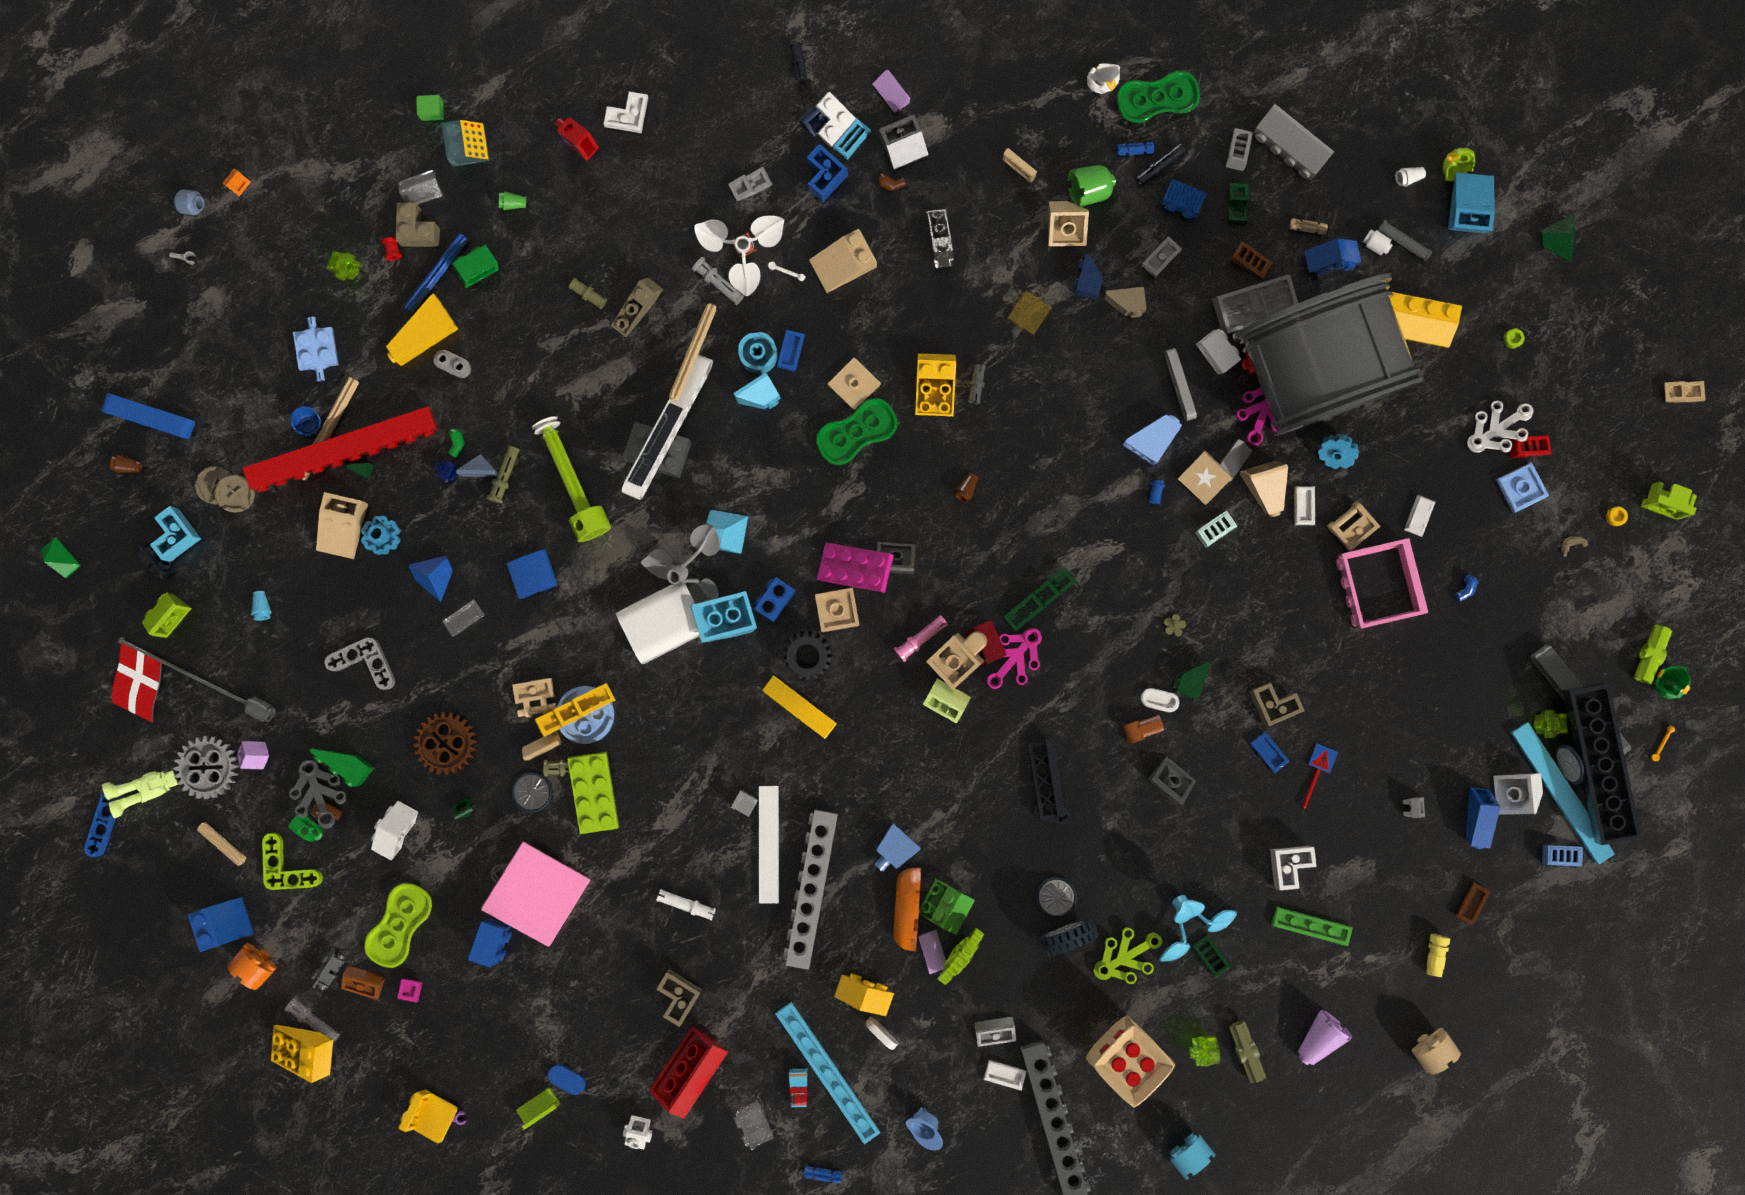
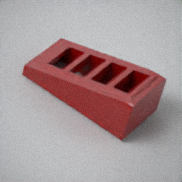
M1549 435L1528 436L1522 442L1517 439H1509L1512 442V448L1509 451L1510 458L1551 454ZM1539 441H1541L1542 450H1540Z

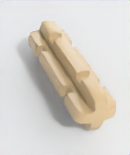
M1293 218L1290 222V229H1300L1303 232H1317V234L1325 235L1328 225L1307 220L1300 221V219Z

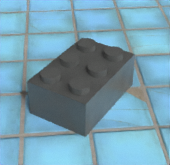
M634 422L623 455V459L626 462L632 464L636 462L653 427ZM676 435L657 472L680 479L691 441Z

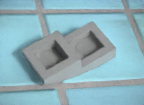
M761 167L748 176L743 175L728 185L736 200L740 201L773 184L765 168Z

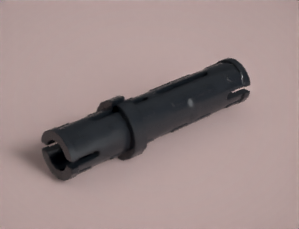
M1177 143L1176 146L1153 164H1148L1143 172L1135 176L1137 184L1142 187L1153 177L1156 178L1159 172L1186 152L1184 146L1181 143Z

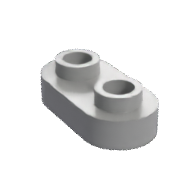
M440 350L434 355V363L438 368L458 378H465L471 372V365L467 360L447 350ZM445 356L446 360L441 362V357ZM462 364L463 368L461 370H457V366Z

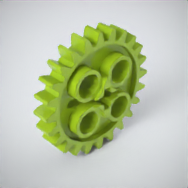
M976 928L952 950L949 958L943 965L944 969L938 977L939 981L946 985L953 976L959 974L966 967L979 948L978 944L984 933Z

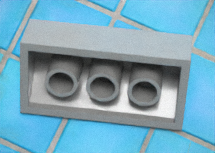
M1276 104L1273 105L1253 132L1257 141L1265 143L1273 154L1281 156L1288 166L1297 169L1303 178H1308L1310 181L1334 153L1332 149Z

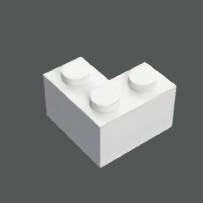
M397 801L393 807L390 806L385 813V817L379 819L374 826L376 832L371 838V841H373L371 850L392 860L402 848L405 835L415 824L418 811L400 801Z
M1312 846L1270 850L1274 887L1277 890L1298 889L1297 869L1317 867L1315 850Z

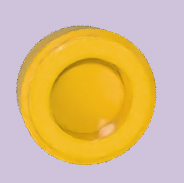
M1622 507L1611 508L1606 514V520L1612 526L1623 525L1628 519V514Z

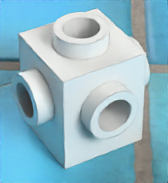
M632 1115L629 1125H625L623 1137H626L625 1145L633 1149H644L646 1142L650 1143L653 1131L649 1130L651 1120Z

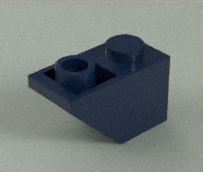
M1085 254L1084 259H1080L1077 270L1080 271V275L1075 277L1073 288L1076 289L1074 295L1097 300L1103 276L1091 256Z

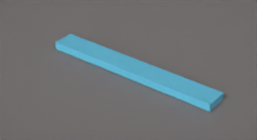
M1525 723L1512 731L1510 734L1535 772L1541 773L1543 784L1595 863L1601 864L1615 855L1609 844L1600 845L1594 842L1588 812L1530 724Z
M792 1001L775 1013L862 1142L866 1144L880 1134V1130Z

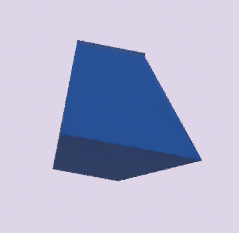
M447 556L410 564L409 568L415 580L441 602L453 572Z

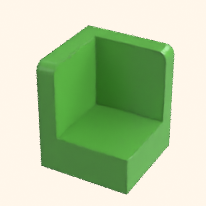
M440 95L417 96V115L422 121L444 120V101Z

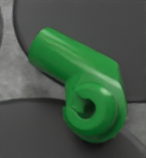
M450 429L448 436L453 445L448 454L456 458L464 446V439L458 429Z

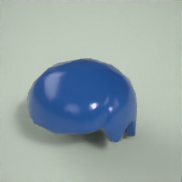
M301 406L291 414V426L298 435L312 437L321 429L322 420L312 407Z

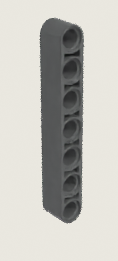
M1545 644L1530 656L1533 663L1564 702L1563 690L1583 686L1550 645ZM1620 733L1625 755L1631 750V746Z

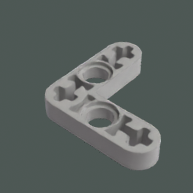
M364 638L328 655L325 659V666L330 671H340L365 659L378 688L388 690L395 684V678L380 644L374 638ZM367 642L374 644V646H372V651L368 649L363 651L360 650V648H365L368 646ZM351 649L357 652V657L354 660H350L347 656L348 651ZM333 658L336 660L343 658L346 663L344 661L336 663L337 667L330 664L333 662ZM377 658L382 661V666L379 669L373 667V661ZM383 672L384 677L389 678L387 686L385 684H381V681H383L382 675H377L376 673Z

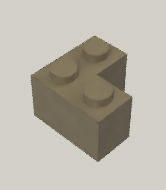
M397 203L396 241L401 246L439 247L440 228L435 222H421L422 210L416 203Z
M1271 683L1248 691L1264 727L1274 725L1305 711L1297 693L1278 699Z
M670 969L657 988L658 991L673 999L663 1017L680 1027L702 991L701 988Z

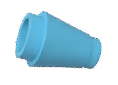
M253 592L251 615L254 616V620L258 621L269 619L271 610L265 592Z

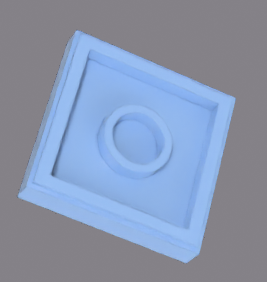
M1532 462L1496 479L1513 513L1549 496Z

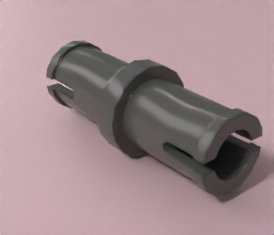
M974 364L972 380L969 383L971 389L968 402L972 403L974 401V404H980L981 391L985 384L983 378L986 366L982 365L980 367V364Z

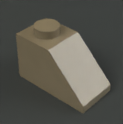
M1144 287L1109 290L1104 294V300L1125 316L1130 315L1132 318L1140 317L1146 311Z

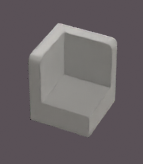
M741 790L731 808L749 817L759 799Z

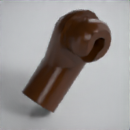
M881 173L878 176L879 185L888 191L906 186L903 177L893 180L885 173Z

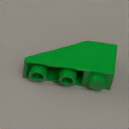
M322 749L310 750L314 754L313 758L319 763L324 762L328 765V770L335 775L339 774L344 778L343 782L350 787L361 786L374 769L371 764L357 755Z

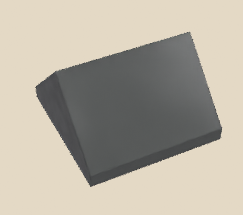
M877 542L878 552L894 555L890 569L891 573H914L915 544Z
M1167 756L1148 777L1152 784L1179 805L1185 802L1196 783V780Z

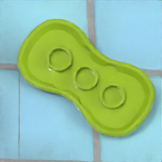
M411 883L398 884L391 890L382 920L368 933L365 939V953L373 962L383 967L394 968L405 961L409 953L410 941L414 931L428 918L431 912L432 900L425 890Z

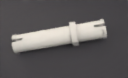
M662 889L660 890L659 894L664 897L658 896V902L690 912L691 915H698L712 921V914H715V908L700 904L699 901L694 902Z

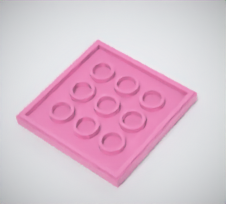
M522 841L481 910L549 947L588 885L590 878Z

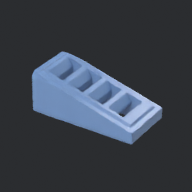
M1543 845L1542 864L1582 866L1583 847ZM1553 850H1555V861H1553ZM1560 850H1562V861H1560ZM1567 850H1569V862L1566 861ZM1574 851H1577V862H1573Z

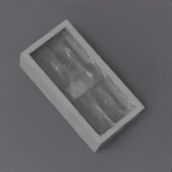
M1290 274L1212 299L1220 328L1226 334L1239 331L1258 320L1298 304Z

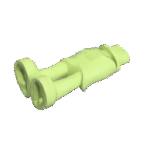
M153 771L132 782L117 786L110 782L102 784L107 800H112L136 789L139 791V793L109 802V808L113 817L118 818L127 807L138 802L143 803L169 791L170 787L178 785L177 779L174 777V771L166 773L164 771Z

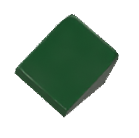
M371 463L349 464L346 466L350 471L365 478H369L374 469V465Z

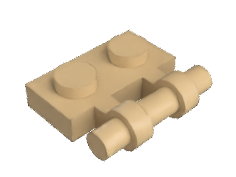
M552 678L512 685L515 704L523 703L524 709L517 710L518 717L526 716L528 718L533 717L534 714H547L557 708L556 703L548 704L547 698L555 697ZM530 701H541L540 706L531 707Z

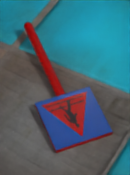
M1316 743L1308 765L1317 769L1302 805L1303 808H1306L1320 770L1330 774L1338 752Z

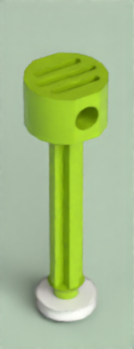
M549 417L537 422L532 426V429L536 430L534 432L535 435L543 434L542 438L548 446L577 511V514L568 520L577 541H589L609 531L611 525L602 506L590 507L558 436V431L555 430L560 425V422H557L558 417Z

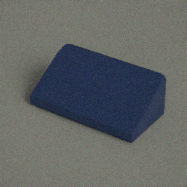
M814 107L799 121L814 137L828 119Z

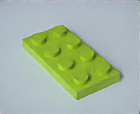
M607 752L568 757L580 834L618 829L619 822Z

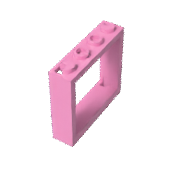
M1409 538L1337 556L1336 565L1338 570H1341L1343 577L1341 578V584L1347 593L1346 604L1351 609L1352 615L1350 619L1356 630L1428 613ZM1398 548L1414 610L1363 622L1347 559Z

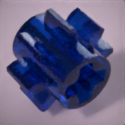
M447 459L444 463L439 460L434 467L438 470L435 475L446 483L450 479L455 481L459 476L455 472L458 467Z

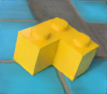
M853 973L850 976L842 974L834 995L835 998L860 1011L887 1015L894 993L887 990V986L877 983L875 986L870 981H861L862 977Z

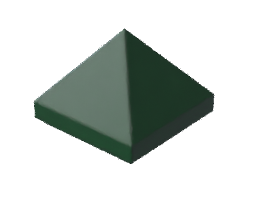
M470 797L452 806L455 819L469 817L473 811Z

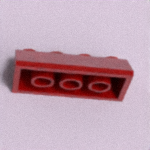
M692 1025L649 1092L668 1113L685 1118L728 1051L718 1041Z

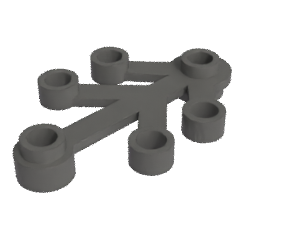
M312 760L304 761L299 766V774L301 776L294 788L289 791L290 798L294 801L301 799V790L307 780L310 787L300 805L295 808V813L299 818L306 817L308 814L307 808L314 797L320 813L318 816L319 825L325 829L331 828L335 823V818L331 812L327 811L322 794L333 798L337 804H343L346 801V794L343 791H335L318 784L316 777L328 781L331 787L339 786L340 778L338 775L319 770L318 764ZM308 768L313 769L310 773H307L306 770ZM333 778L338 779L335 783H331V780ZM294 792H299L298 796H292ZM339 795L344 796L341 800H338L337 797ZM300 809H305L304 813H298ZM325 819H330L328 824L323 823Z

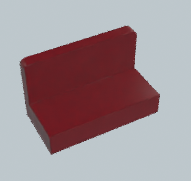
M992 621L964 632L966 637H968L973 632L979 631L987 638L986 646L978 653L984 660L980 667L1007 655Z

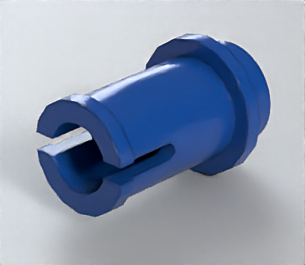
M1152 480V483H1150L1149 503L1161 504L1162 490L1165 488V485H1163L1164 481Z

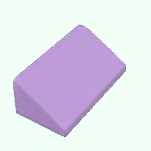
M888 69L872 84L894 113H897L910 103L909 96Z
M937 930L918 935L929 974L944 969L943 965L946 959Z

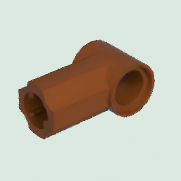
M1156 715L1142 721L1138 720L1123 725V729L1128 743L1132 744L1145 739L1147 736L1164 731V726L1160 716Z

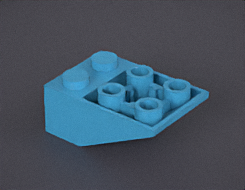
M1456 172L1448 230L1484 234L1491 232L1495 214L1494 176Z

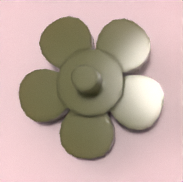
M1177 614L1172 616V620L1170 618L1164 620V625L1169 626L1165 629L1168 635L1174 632L1175 636L1182 635L1181 629L1186 627V622L1183 620L1179 621L1180 616Z

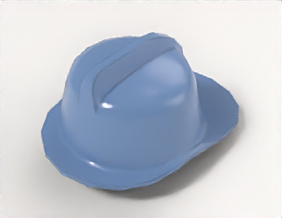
M922 1107L913 1118L906 1121V1126L920 1145L929 1150L941 1149L943 1141L937 1131L938 1119Z

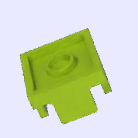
M1657 482L1652 484L1648 498L1644 499L1641 507L1679 520L1695 515L1697 508L1693 506L1697 495L1691 494V489L1677 484H1673L1670 492L1662 490L1664 483Z

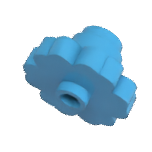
M1337 434L1324 438L1322 445L1319 446L1318 453L1319 458L1325 461L1326 466L1338 469L1341 466L1346 469L1354 465L1355 459L1358 458L1359 450L1358 445L1352 443L1350 437L1344 434Z
M375 516L372 522L366 521L361 529L364 535L361 538V542L367 550H373L374 554L386 555L390 549L395 550L401 541L397 535L401 530L395 521H389L386 516Z

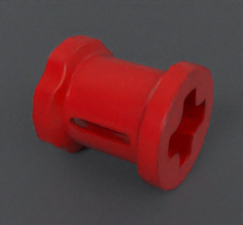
M387 237L381 240L385 248V260L394 261L402 258V254L399 253L396 237Z

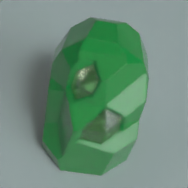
M309 814L304 818H299L296 815L288 826L295 834L307 841L312 842L323 837V831L319 822Z

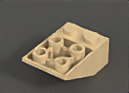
M324 492L319 510L316 551L354 559L368 504L360 500Z

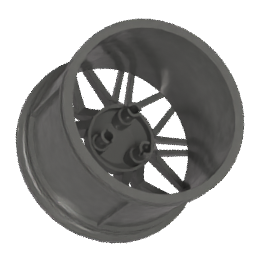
M1390 273L1363 279L1340 287L1335 291L1310 298L1258 320L1232 335L1234 341L1241 340V345L1246 346L1243 348L1244 354L1248 353L1274 421L1271 427H1276L1277 429L1274 432L1275 436L1321 421L1425 381L1424 377L1419 378L1418 374L1421 373V369H1416L1392 306L1390 298L1393 294L1391 291L1387 292V289L1390 288L1387 283L1392 280Z

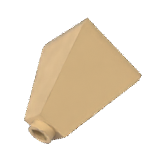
M1275 460L1239 471L1264 513L1268 514L1269 517L1280 515V511L1284 510L1288 473L1287 464Z

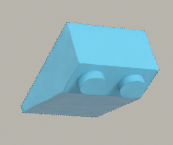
M746 591L691 605L701 643L751 633L757 628Z

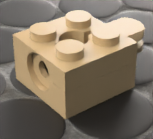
M979 631L973 632L966 639L957 633L926 662L953 690L984 662L978 653L986 646L987 638Z

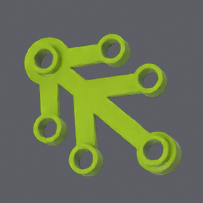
M1128 927L1124 928L1117 958L1110 961L1112 950L1117 947V941L1113 937H1108L1105 940L1106 947L1103 958L1094 966V974L1101 980H1107L1112 976L1125 980L1128 984H1134L1137 976L1133 972L1125 973L1115 968L1124 965L1142 970L1145 974H1151L1154 967L1150 962L1143 963L1132 960V958L1149 948H1159L1162 944L1161 936L1154 932L1149 933L1146 936L1145 942L1127 951L1129 942L1134 937V931ZM1130 930L1131 936L1125 937V931ZM1152 938L1158 939L1157 944L1153 945L1151 943ZM1109 940L1114 941V945L1112 947L1108 946ZM1145 965H1150L1151 967L1148 972L1144 971ZM1102 967H1107L1105 974L1100 972ZM1130 974L1134 976L1132 981L1127 980V976Z

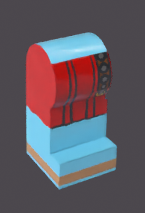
M808 1068L790 1069L791 1107H807Z

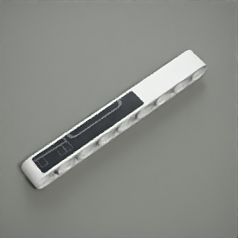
M698 354L679 401L676 402L669 399L623 484L622 493L639 500L643 498L712 368L713 360Z

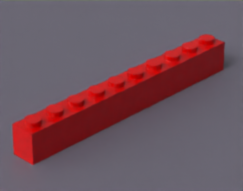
M425 407L242 469L250 490H257V493L269 490L268 486L274 484L276 487L285 485L287 480L292 478L294 480L303 479L306 477L305 474L313 472V474L321 473L328 466L332 468L339 467L346 460H350V462L361 459V455L367 453L369 456L380 453L379 449L385 447L387 450L398 447L397 443L405 441V444L414 442L416 437L421 435L423 437L432 436L435 434L434 431L438 430L431 408Z

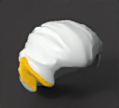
M1102 63L1096 68L1092 67L1087 75V85L1090 90L1100 94L1113 91L1120 80V66Z

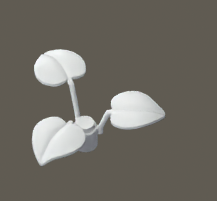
M777 216L757 218L751 225V232L755 237L749 239L745 236H740L736 240H725L728 236L726 225L714 219L696 224L695 233L700 244L708 251H720L723 243L735 244L737 252L742 253V264H735L730 269L729 281L736 290L744 296H749L759 284L760 270L755 263L746 264L745 253L750 249V242L757 239L763 247L775 246L781 239L784 219Z

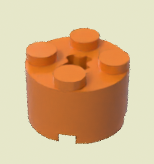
M246 943L230 961L227 968L234 978L238 975L242 979L241 984L256 990L262 986L277 966L269 959L271 955L266 950L261 949L259 951L252 944Z

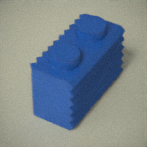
M1172 179L1162 205L1169 211L1174 212L1177 210L1181 212L1186 218H1197L1207 193Z

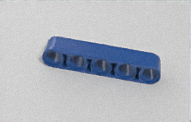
M109 393L106 394L100 410L104 413L190 440L196 423L190 419Z

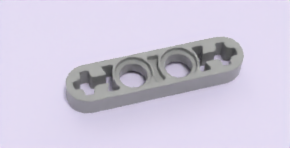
M1175 348L1166 350L1165 359L1183 416L1186 421L1195 419L1196 410L1178 353Z

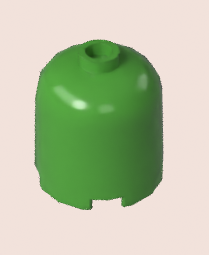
M1094 165L1072 169L1068 172V181L1071 180L1072 185L1069 193L1073 204H1078V206L1082 207L1104 201L1111 196L1113 186L1115 185V177L1105 166Z

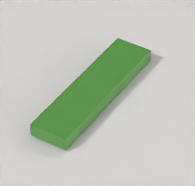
M1275 907L1271 923L1272 926L1345 946L1349 945L1353 927L1280 907Z

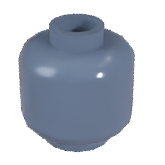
M182 189L177 192L174 198L175 207L181 214L197 215L204 208V199L198 191Z

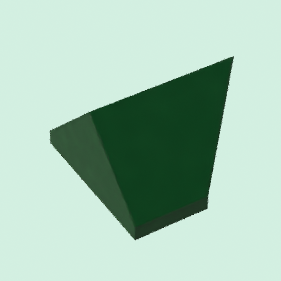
M1571 214L1540 231L1541 246L1571 262L1576 230L1575 215Z

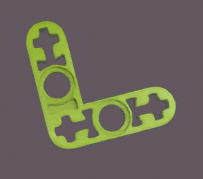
M270 833L264 836L262 841L263 880L266 888L270 890L311 888L321 884L323 876L319 870L284 871L283 839L281 835ZM272 836L274 840H277V843L273 844V847L272 844H269V840L272 839ZM268 850H277V852L268 853ZM271 856H275L278 859V864L275 867H272L268 862ZM312 873L313 876L317 877L313 884L312 880L303 881V877L312 876ZM291 874H295L298 877V882L295 885L289 883L288 879ZM274 875L275 879L283 878V882L273 884L272 882L270 883V879Z

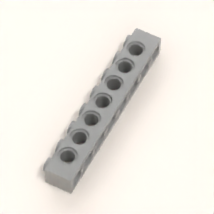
M816 809L814 814L810 813L808 824L812 825L811 833L807 832L805 839L808 849L807 852L803 851L801 863L805 865L804 870L799 871L798 882L801 883L800 890L795 892L794 902H797L796 910L792 909L790 921H794L793 929H789L787 935L790 945L789 948H785L783 960H787L786 966L809 970L838 817L837 813ZM822 825L826 828L827 832L824 836L816 834L815 829L817 826ZM814 845H820L823 848L821 855L813 854L812 847ZM811 864H816L819 867V872L815 875L811 874L808 870ZM808 883H812L816 888V891L812 894L805 891V885ZM803 903L811 904L812 911L809 913L803 912L801 905ZM800 922H805L808 925L806 932L798 930L797 926ZM802 942L805 945V949L800 952L796 951L794 944Z

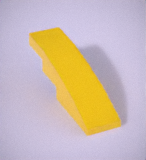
M774 675L762 690L824 739H826L837 724Z
M606 683L536 718L535 722L542 736L545 737L615 701V698Z

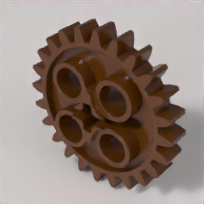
M442 712L440 717L436 713L434 714V720L431 717H427L428 724L421 722L423 729H417L420 736H414V739L419 741L413 744V746L419 747V750L414 754L421 755L418 761H425L423 764L424 768L430 765V772L437 769V774H441L443 770L445 775H449L450 770L452 773H457L456 767L463 770V763L466 765L470 764L467 758H474L471 751H476L477 748L473 747L472 744L478 741L472 740V737L476 733H470L473 726H466L468 720L461 721V715L454 718V713H450L447 717V713ZM446 724L449 728V732L446 735H443L441 732V728L443 725ZM435 731L442 740H448L447 745L456 750L458 755H455L449 747H443L444 742L435 737L433 732ZM458 737L463 740V745L460 748L455 745ZM431 739L436 743L435 748L432 750L428 747V742ZM445 752H448L450 755L448 762H444L442 759V755Z

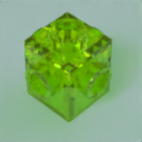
M333 251L326 269L335 273L334 277L342 281L346 279L354 280L359 274L361 263L356 261V257L350 253L345 252L343 254Z
M1555 710L1542 711L1543 715H1535L1534 728L1536 734H1544V738L1557 737L1556 734L1568 733L1566 714H1555Z
M1201 1036L1192 1039V1047H1189L1190 1058L1194 1059L1196 1067L1219 1064L1220 1050L1216 1036Z

